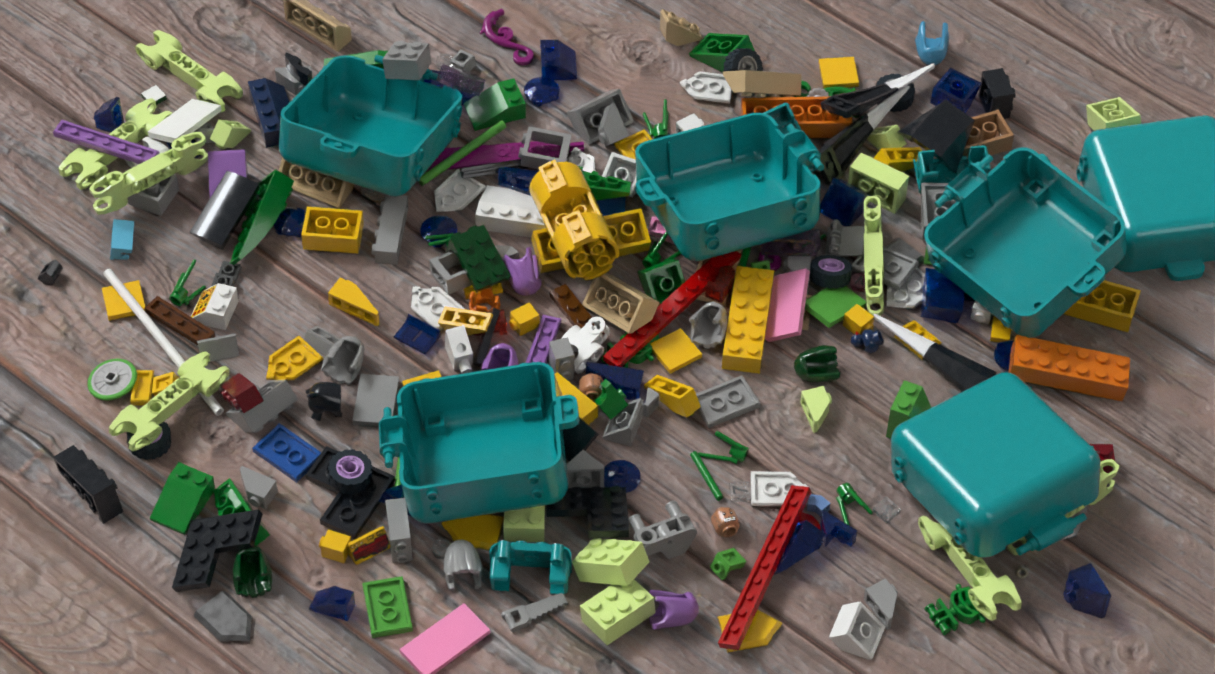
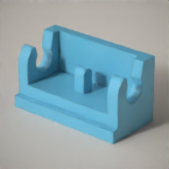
M113 219L110 260L129 259V255L121 253H132L134 221Z

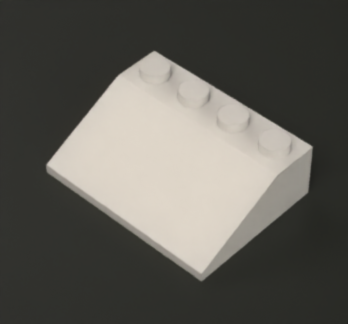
M487 185L479 200L475 214V223L478 227L484 225L487 231L531 238L533 231L546 228L529 191Z

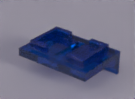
M408 314L403 326L394 335V339L425 355L441 337L439 329ZM423 331L413 342V339L419 334V332Z

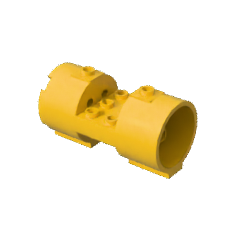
M555 159L538 167L540 171L533 177L530 183V194L566 273L574 279L580 277L584 278V280L594 279L607 273L613 267L612 263L619 257V249L581 169L573 163L556 162Z

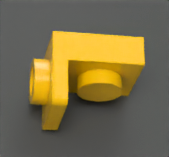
M174 372L154 377L152 394L156 396L180 377Z

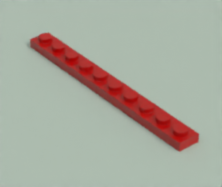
M734 251L713 257L657 307L650 322L623 337L603 356V361L618 371L716 282L721 267L724 266L725 273L739 261L741 253Z
M791 485L718 641L720 648L740 649L812 493L810 487Z

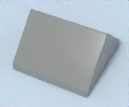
M642 398L627 402L628 406L612 420L609 419L602 436L603 439L632 446L643 418Z
M584 450L566 464L568 488L604 487V465Z

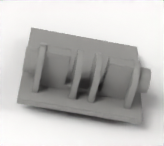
M833 220L830 227H828L825 255H837L839 257L863 256L864 226L842 227L839 220Z

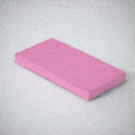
M807 268L774 276L765 335L767 342L801 335L810 274Z
M463 603L400 648V654L420 674H435L488 636L490 629Z

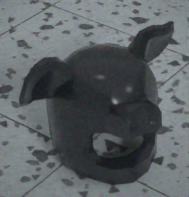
M318 382L306 390L308 406L313 412L311 415L312 419L320 421L325 411L332 412L336 417H342L340 384Z

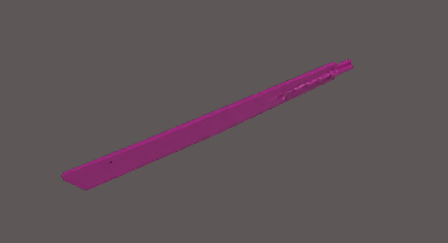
M532 141L530 142L528 152L556 158L560 155L561 146ZM519 142L481 145L447 170L521 159L518 158L520 147L524 148V144ZM572 142L570 144L569 153L575 147L584 152V142ZM462 147L445 148L426 172Z

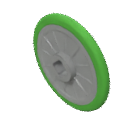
M117 358L104 361L90 373L87 383L88 389L97 399H118L126 395L133 388L137 380V371L131 362Z

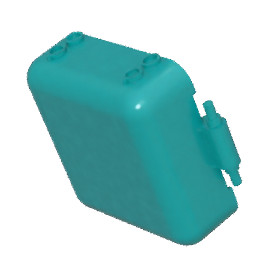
M347 55L333 58L326 66H323L322 70L286 107L282 108L280 115L279 151L283 159L293 165L389 196H402L417 181H420V177L451 141L455 137L457 138L461 127V122L459 121L462 114V94L457 89L447 85L440 87L424 82L425 79L442 82L443 75L434 73L431 69H427L420 80L386 79L384 69L366 64L364 59ZM376 55L374 61L383 64L382 59L384 57Z
M750 113L645 141L639 144L635 150L636 192L646 206H650L680 253L691 261L706 260L809 231L817 224L820 217V180L816 175L812 174L807 166L814 165L818 171H822L824 165L820 161V152L803 130H798L793 124L787 125L789 133L783 135L778 128V124L771 116L764 113Z
M1201 115L1098 129L1091 132L1084 141L1076 175L1078 181L1082 182L1084 189L1108 207H1114L1124 220L1127 252L1115 268L1123 272L1165 268L1168 277L1173 281H1184L1202 277L1205 270L1203 262L1215 261V118Z
M1021 147L1006 154L1003 160L988 174L985 172V167L994 160L989 154L980 162L971 163L944 187L943 195L934 204L937 208H940L952 199L956 202L940 217L937 216L928 224L924 232L929 260L937 272L942 273L998 318L1005 327L1010 328L1017 335L1034 338L1042 334L1081 297L1089 295L1105 280L1106 274L1125 257L1127 241L1124 220L1114 207H1108L1051 164L1046 155L1038 154L1030 148Z
M521 363L514 366L414 381L403 386L397 394L398 415L392 416L390 407L383 409L384 416L379 421V452L385 459L386 468L393 467L394 457L400 458L399 478L410 515L420 523L431 524L551 505L559 502L567 492L568 477L563 429L573 428L579 424L578 403L576 397L572 395L559 396L554 370L546 363Z
M1002 372L902 422L894 429L891 436V469L897 482L902 483L954 537L958 545H961L968 553L977 557L996 555L1005 550L1007 545L1022 537H1025L1027 541L1022 546L1016 548L1019 556L1030 550H1043L1072 534L1078 524L1087 520L1084 513L1074 518H1067L1065 514L1082 505L1084 507L1097 499L1099 494L1100 457L1094 446L1085 441L1032 390V387H1029L1013 373Z

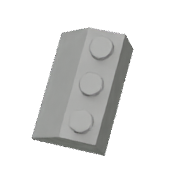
M620 89L610 90L567 112L573 128L587 144L599 140L598 128L605 108L610 104L615 103L625 126L634 122Z
M270 380L258 389L264 400L262 403L246 413L241 412L239 409L235 410L233 407L226 412V415L244 432H259L264 428L263 425L266 422H272L277 419L281 411L289 410L294 406L293 403L298 400L287 380Z

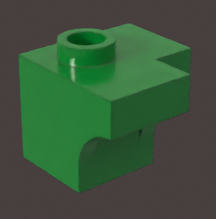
M605 379L600 383L602 393L594 402L612 420L628 406V403L624 400L627 396L620 388L616 390Z

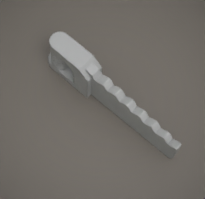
M559 593L526 606L520 605L501 613V617L506 620L511 632H515L528 627L532 620H537L542 615H547L548 612L552 613L558 607H563V604L568 605V602L563 593ZM518 614L520 622L516 623L513 616Z

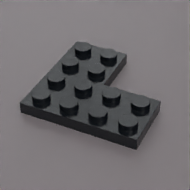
M326 446L306 474L307 480L338 493L321 517L320 524L341 534L351 536L352 539H356L395 482V476L372 466V480H370V485L364 491L362 490L357 494H343L340 491H336L328 480V466L332 456L336 455L339 451Z
M572 487L567 489L565 496L559 502L546 505L547 517L587 516L588 538L629 537L626 487Z
M258 509L191 520L172 589L175 592L210 587L219 553L254 548L263 515L262 512Z

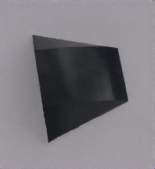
M944 100L900 129L898 133L910 142H915L926 151L935 150L934 157L939 159L951 171L957 173L975 120L947 100Z

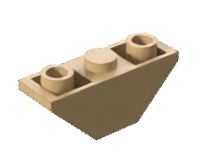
M664 9L660 11V30L667 42L675 46H681L700 41L703 38L699 32L700 28L695 23H690L685 18H680L671 11L668 12Z

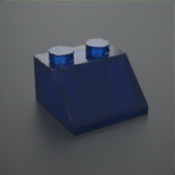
M540 40L542 81L577 80L576 52L559 40Z
M950 68L933 87L930 103L937 106L944 100H947L966 113L981 86V82Z
M833 178L820 204V213L832 220H839L841 225L845 227L851 226L864 212L865 198L871 195L843 179Z
M1090 563L1069 571L1063 592L1066 602L1070 603L1074 610L1101 619L1104 618L1111 594L1093 565Z

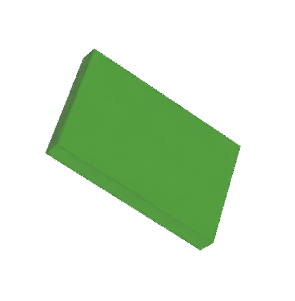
M847 286L836 289L825 288L806 299L805 310L830 328L844 320V314L856 304L864 308L867 302Z
M403 576L362 583L372 638L413 631Z

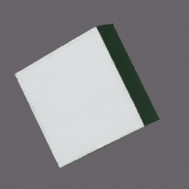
M157 85L141 93L144 100L152 98L156 101V105L167 100L166 95Z

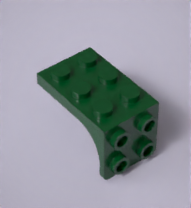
M475 225L464 233L457 232L451 236L446 253L453 251L456 254L475 292L510 279V274L484 225L479 227Z

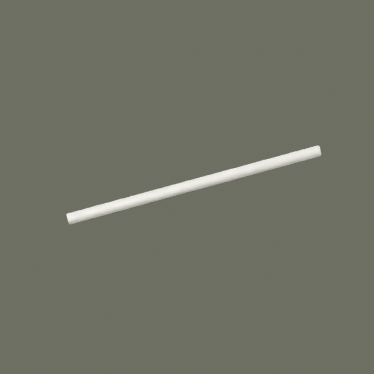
M111 269L105 270L103 275L179 368L185 360ZM201 392L199 393L216 416L224 412V409L213 395L206 397Z

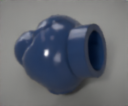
M865 329L862 335L858 331L855 332L851 337V344L859 347L864 343L866 347L865 352L874 353L878 350L879 345L884 344V340L879 330Z

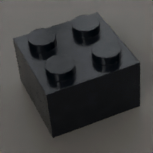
M1003 68L982 71L978 97L985 113L999 110L1004 119L1010 118L1011 110H1013V98H1015L1016 94L1014 88H1011L1009 76L1005 74Z

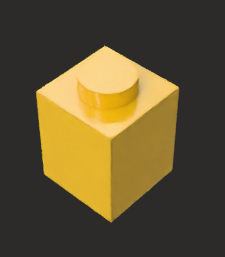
M530 302L510 312L509 325L513 331L516 330L519 336L539 327V314Z
M856 304L844 314L843 326L853 334L858 331L862 335L865 329H873L874 316Z
M328 530L325 537L322 536L319 542L322 557L345 563L349 555L348 543L351 542V536Z

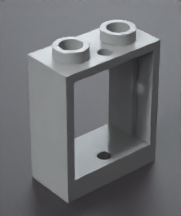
M529 126L527 133H524L522 138L524 148L520 147L518 158H521V166L539 169L538 167L554 159L556 162H567L572 135ZM531 140L561 146L559 158L529 153Z
M453 251L429 260L432 276L448 295L472 285L464 270L450 275L447 269L461 264Z
M405 498L385 500L392 563L413 560L411 536Z

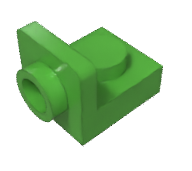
M735 548L718 552L710 568L721 580H724L730 571L744 567L746 560Z

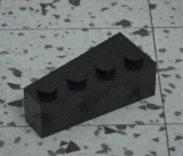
M72 445L53 457L60 474L72 488H75L82 500L85 499L92 512H98L99 520L103 524L124 512L116 492L118 487L112 478L108 479L104 470H99L92 459L89 460L82 449L78 450Z

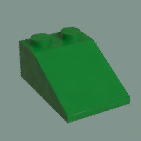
M708 33L689 55L708 66L724 72L723 65L729 52L741 48H750L753 51L755 49L748 35Z
M514 78L497 82L463 103L474 131L492 127L501 120L504 123L526 118V103Z
M178 462L168 476L150 516V520L185 535L189 530L191 520H195L214 493L215 483L213 476Z

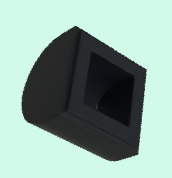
M57 260L47 263L39 274L38 280L46 285H53L63 270L62 265Z

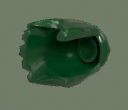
M822 345L800 353L794 361L796 374L801 379L810 382H831L839 379L837 348Z
M257 546L240 550L236 555L232 573L236 594L242 597L250 595L252 598H257L258 595L263 596L265 591L270 592L272 588V571L264 551Z

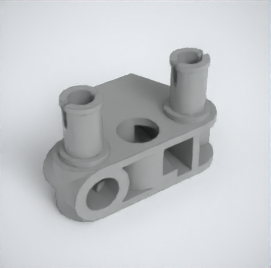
M670 501L665 505L671 518L645 527L639 514L632 515L628 522L635 532L633 538L635 541L643 543L647 556L660 551L668 559L685 554L697 535V530L689 516L682 513L677 501Z

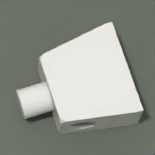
M462 325L445 330V349L453 370H460L461 374L472 372L473 352L465 326Z

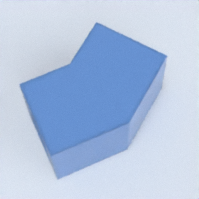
M811 494L808 499L807 511L815 512L822 517L830 510L831 503L821 495Z

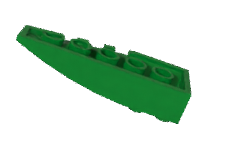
M277 169L258 182L259 191L245 213L247 219L243 221L241 226L243 230L238 235L237 240L240 242L234 248L230 261L232 265L242 260L260 243L276 222L279 214L287 206L286 199L293 191L291 187L294 180Z

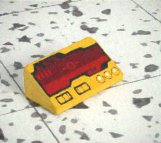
M384 526L348 543L349 556L356 565L391 547Z

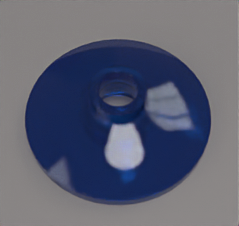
M615 460L604 467V487H626V493H629L636 489L640 483V471L636 465L629 461Z

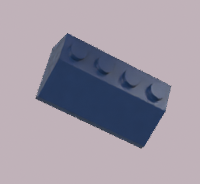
M267 78L248 81L250 99L265 146L267 148L279 145L281 110L290 103L285 87Z

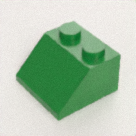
M669 259L637 271L644 292L647 296L658 301L659 305L685 282L679 260Z

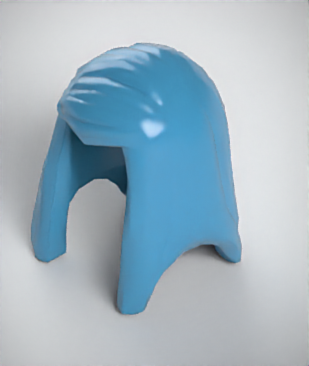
M922 21L920 23L915 43L919 58L924 64L930 65L935 63L937 65L945 58L949 45L947 23L942 24V37L936 39L926 38L925 22Z

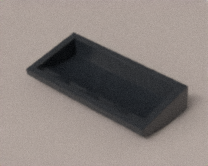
M226 171L192 227L190 234L223 250L259 191V184L236 173Z

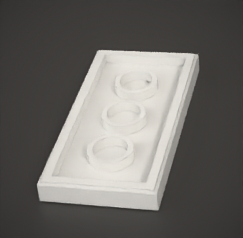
M191 99L150 129L148 137L172 143L183 135L193 133L222 111L221 105Z

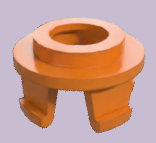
M488 287L476 295L474 291L470 293V310L489 313L487 307L479 306L482 303L490 304L492 308L500 310V298L498 295L495 296L493 294L492 287Z

